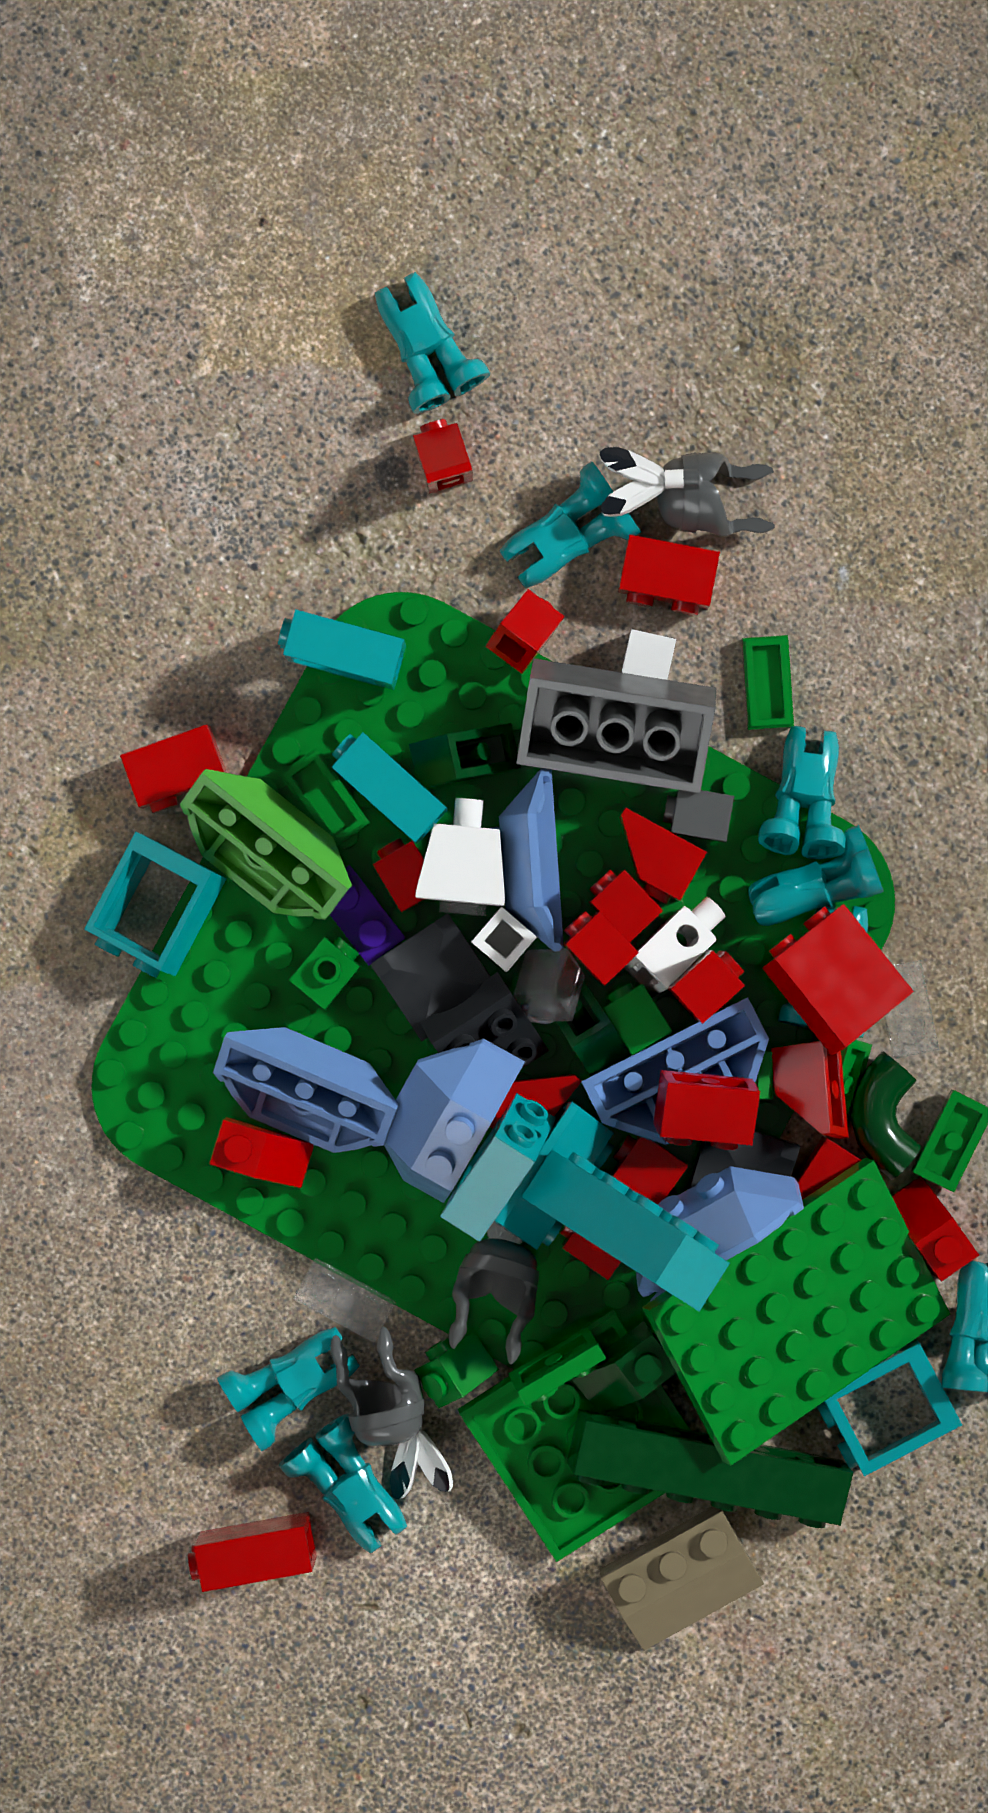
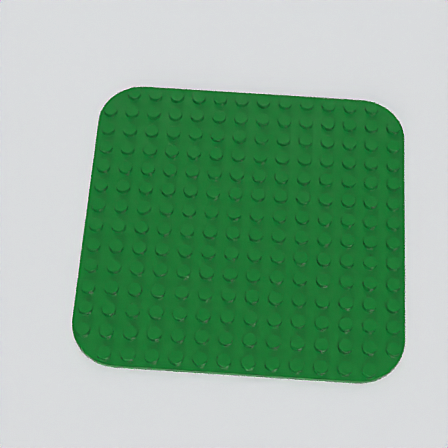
M391 592L367 598L343 612L336 621L405 640L406 649L395 689L391 690L306 666L247 777L261 779L308 816L279 774L315 748L319 750L332 768L337 761L332 753L349 734L357 739L362 732L365 733L416 780L409 744L444 734L511 723L518 752L533 661L521 674L485 647L496 630L436 598L412 592ZM537 654V656L534 658L551 661L540 654ZM709 746L701 790L734 796L727 841L723 843L677 835L707 853L680 901L671 897L666 905L651 897L663 912L630 943L635 949H638L679 909L686 906L692 911L705 897L710 898L722 909L725 918L711 930L717 940L707 950H713L715 953L726 951L744 970V973L738 978L745 985L714 1014L748 997L769 1038L765 1052H772L771 1048L820 1041L811 1029L778 1021L782 1005L789 1003V1001L762 969L774 959L769 950L789 934H792L798 940L809 931L803 923L814 915L816 909L782 923L762 926L755 918L753 905L748 895V888L752 883L772 874L801 868L815 861L821 865L837 857L826 859L803 857L801 854L802 841L809 810L803 807L799 809V847L794 854L783 855L775 853L759 844L758 835L762 823L775 817L778 806V799L775 794L780 784ZM521 765V768L426 788L448 810L436 824L453 825L455 798L483 800L481 828L499 827V816L541 768ZM332 768L370 822V824L337 847L345 868L351 865L406 937L388 952L449 913L490 977L497 972L499 973L549 1050L522 1068L515 1081L575 1074L581 1081L591 1077L536 990L575 966L603 1009L611 1004L607 998L611 993L628 983H631L634 988L640 986V984L623 968L606 985H603L565 945L564 952H553L538 938L531 943L507 972L504 971L475 946L472 940L501 907L505 909V905L493 906L424 899L401 912L373 864L381 860L377 851L399 838H401L404 845L413 840ZM552 770L563 943L569 938L564 930L580 914L586 911L592 916L597 912L588 903L595 897L589 889L609 870H612L616 876L621 871L626 870L644 889L646 883L637 878L620 815L626 807L670 831L671 823L663 822L667 795L676 796V789ZM831 813V825L841 829L843 833L847 829L854 827L853 824ZM432 829L416 844L424 859ZM863 833L884 892L868 898L835 902V909L842 904H845L850 912L853 906L866 908L868 914L867 933L882 950L890 934L894 919V884L882 853L872 840ZM203 857L199 863L200 865L227 879L176 976L160 971L157 978L141 971L97 1052L92 1072L91 1090L95 1113L104 1133L120 1153L138 1166L449 1334L450 1327L456 1318V1303L453 1300L452 1291L460 1269L459 1267L465 1255L470 1252L472 1246L478 1241L440 1217L452 1192L443 1203L403 1181L384 1145L376 1147L370 1145L361 1149L337 1153L314 1145L301 1188L253 1178L210 1164L222 1121L226 1117L295 1137L250 1118L232 1097L224 1081L220 1082L213 1074L227 1032L286 1027L370 1063L395 1100L418 1059L437 1054L438 1052L429 1038L424 1041L420 1040L372 966H369L360 954L355 958V961L361 965V968L327 1009L324 1010L303 993L289 979L324 937L334 942L339 936L355 950L356 948L330 915L323 920L315 919L314 916H292L273 913ZM191 881L188 883L152 951L159 955L162 954L198 885ZM677 933L678 942L686 947V938L682 934ZM667 989L652 998L671 1028L673 1035L698 1023ZM581 1082L566 1102H573L602 1124ZM773 1088V1099H759L755 1131L780 1138L794 1110L775 1094V1088ZM603 1124L613 1132L608 1142L614 1148L599 1169L610 1175L619 1163L613 1156L628 1135L636 1139L637 1135ZM491 1127L486 1131L470 1161L491 1132ZM693 1140L692 1144L687 1146L658 1143L688 1165L667 1197L672 1195L678 1196L687 1191L702 1141ZM562 1225L559 1233L549 1246L541 1243L536 1250L524 1242L520 1243V1245L529 1249L536 1257L539 1281L536 1293L535 1315L522 1331L521 1351L517 1360L513 1364H509L505 1348L507 1336L517 1315L502 1306L491 1293L483 1297L469 1299L470 1306L465 1335L475 1331L491 1358L515 1370L581 1331L612 1310L615 1311L627 1332L644 1320L656 1335L642 1307L649 1303L657 1292L643 1297L638 1291L636 1271L622 1262L609 1280H607L562 1248V1243L566 1239V1237L560 1234L564 1227ZM487 1232L482 1239L489 1238Z

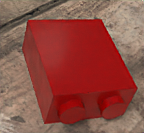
M842 904L831 913L825 906L803 923L809 930L798 940L792 934H789L769 950L774 959L762 968L832 1056L849 1046L914 992L845 904Z
M309 1512L201 1531L195 1544L191 1546L192 1552L188 1553V1565L192 1581L200 1580L202 1592L311 1573L314 1569L317 1554Z

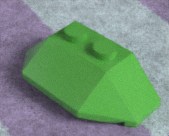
M205 769L180 803L183 813L188 816L191 832L202 857L273 913L292 916H314L315 919L325 920L352 886L333 836L261 779Z

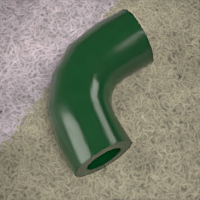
M882 1051L866 1069L854 1090L850 1118L859 1147L869 1159L874 1160L877 1168L885 1176L893 1180L909 1166L921 1149V1145L898 1124L896 1116L900 1100L917 1080L897 1061Z

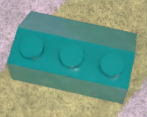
M565 1102L554 1116L556 1120L535 1163L494 1221V1223L536 1250L541 1243L549 1246L563 1225L522 1198L523 1193L550 1151L554 1150L566 1159L574 1152L599 1169L614 1148L608 1142L613 1132L573 1102Z

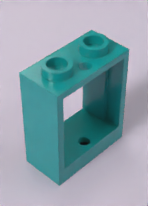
M296 609L293 619L284 618L278 638V645L284 649L283 655L290 662L391 690L395 689L406 649L405 640L402 638Z
M362 732L357 739L349 734L332 753L337 759L332 768L416 844L423 839L434 824L448 811L447 807L365 733Z
M135 831L84 930L97 936L98 938L94 945L106 952L119 957L123 950L136 957L132 965L155 978H157L160 971L176 976L227 878ZM151 861L198 885L161 955L115 931Z
M517 1093L463 1171L440 1217L480 1242L535 1163L556 1118L549 1114L538 1102L527 1100Z
M916 1339L817 1406L828 1429L837 1425L844 1439L837 1446L850 1469L858 1465L864 1477L962 1426L922 1346ZM907 1363L937 1420L866 1456L837 1399Z

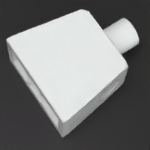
M455 798L453 825L434 824L416 889V898L493 906L505 905L500 830L481 828L483 800Z
M705 897L692 911L686 906L682 907L636 949L639 953L624 968L640 985H644L652 998L677 980L717 940L711 930L725 918L724 912L708 897ZM677 933L682 934L686 938V947L678 942Z

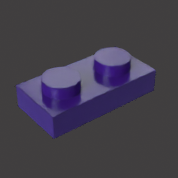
M348 865L345 869L352 886L330 913V916L370 966V964L406 937L351 865Z

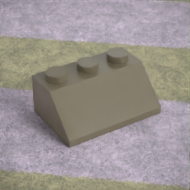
M713 1506L599 1569L602 1582L625 1623L644 1651L764 1585L724 1510Z

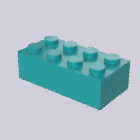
M551 1150L522 1195V1198L697 1311L701 1310L730 1264L715 1253L719 1244L574 1152L566 1159L554 1150Z

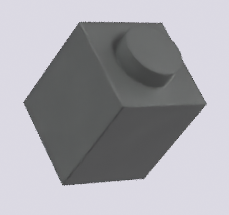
M677 790L676 796L667 795L663 822L671 823L670 832L673 834L724 843L727 841L734 796L703 790L700 793Z

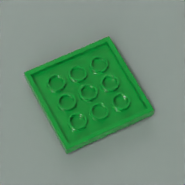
M614 1310L587 1326L590 1328L602 1351H605L628 1333ZM510 1376L458 1408V1412L556 1562L666 1493L649 1489L648 1494L642 1495L624 1490L620 1483L605 1481L603 1486H594L579 1481L577 1475L573 1474L567 1464V1458L579 1409L597 1412L572 1379L559 1386L557 1391L548 1399L539 1402L534 1401L525 1406ZM662 1384L643 1399L603 1413L691 1431Z

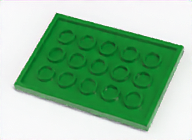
M862 1159L802 1200L803 1210L790 1217L789 1215L779 1228L759 1243L726 1260L730 1263L700 1311H697L667 1291L642 1307L722 1461L730 1466L861 1377L869 1369L878 1365L951 1315L919 1250L908 1235L909 1230L874 1160Z

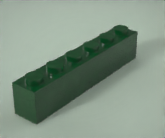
M579 1409L567 1458V1464L573 1474L577 1475V1479L589 1485L603 1486L605 1481L620 1483L624 1490L636 1494L646 1495L649 1493V1489L666 1492L668 1498L683 1503H692L694 1498L711 1501V1506L721 1510L735 1512L738 1506L755 1509L754 1513L756 1515L771 1520H780L782 1515L797 1517L801 1524L813 1528H825L826 1523L841 1526L853 1477V1471L843 1460L763 1444L730 1466L722 1461L709 1434L609 1414H599L598 1412Z

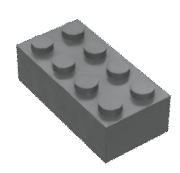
M533 658L516 764L700 793L716 708L717 688Z

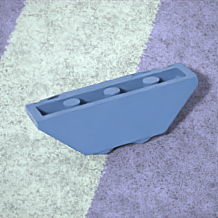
M541 768L499 816V827H490V829L500 830L505 910L553 952H564L552 770Z
M747 997L712 1015L703 1024L698 1022L582 1081V1084L602 1124L667 1145L669 1143L664 1140L665 1137L659 1136L653 1124L661 1070L750 1078L756 1082L769 1038Z
M286 1027L227 1032L213 1074L220 1082L224 1081L232 1097L250 1118L333 1153L361 1149L370 1145L373 1147L384 1145L399 1106L370 1063Z
M485 1039L472 1042L469 1046L450 1049L418 1059L396 1099L399 1106L384 1143L403 1181L444 1203L491 1125L525 1061Z
M732 1166L719 1173L706 1175L696 1186L678 1196H669L658 1204L668 1213L680 1218L719 1244L715 1253L725 1260L759 1243L779 1228L789 1215L790 1217L794 1216L804 1209L799 1184L794 1177ZM636 1272L638 1291L643 1297L649 1296L654 1292L666 1291Z

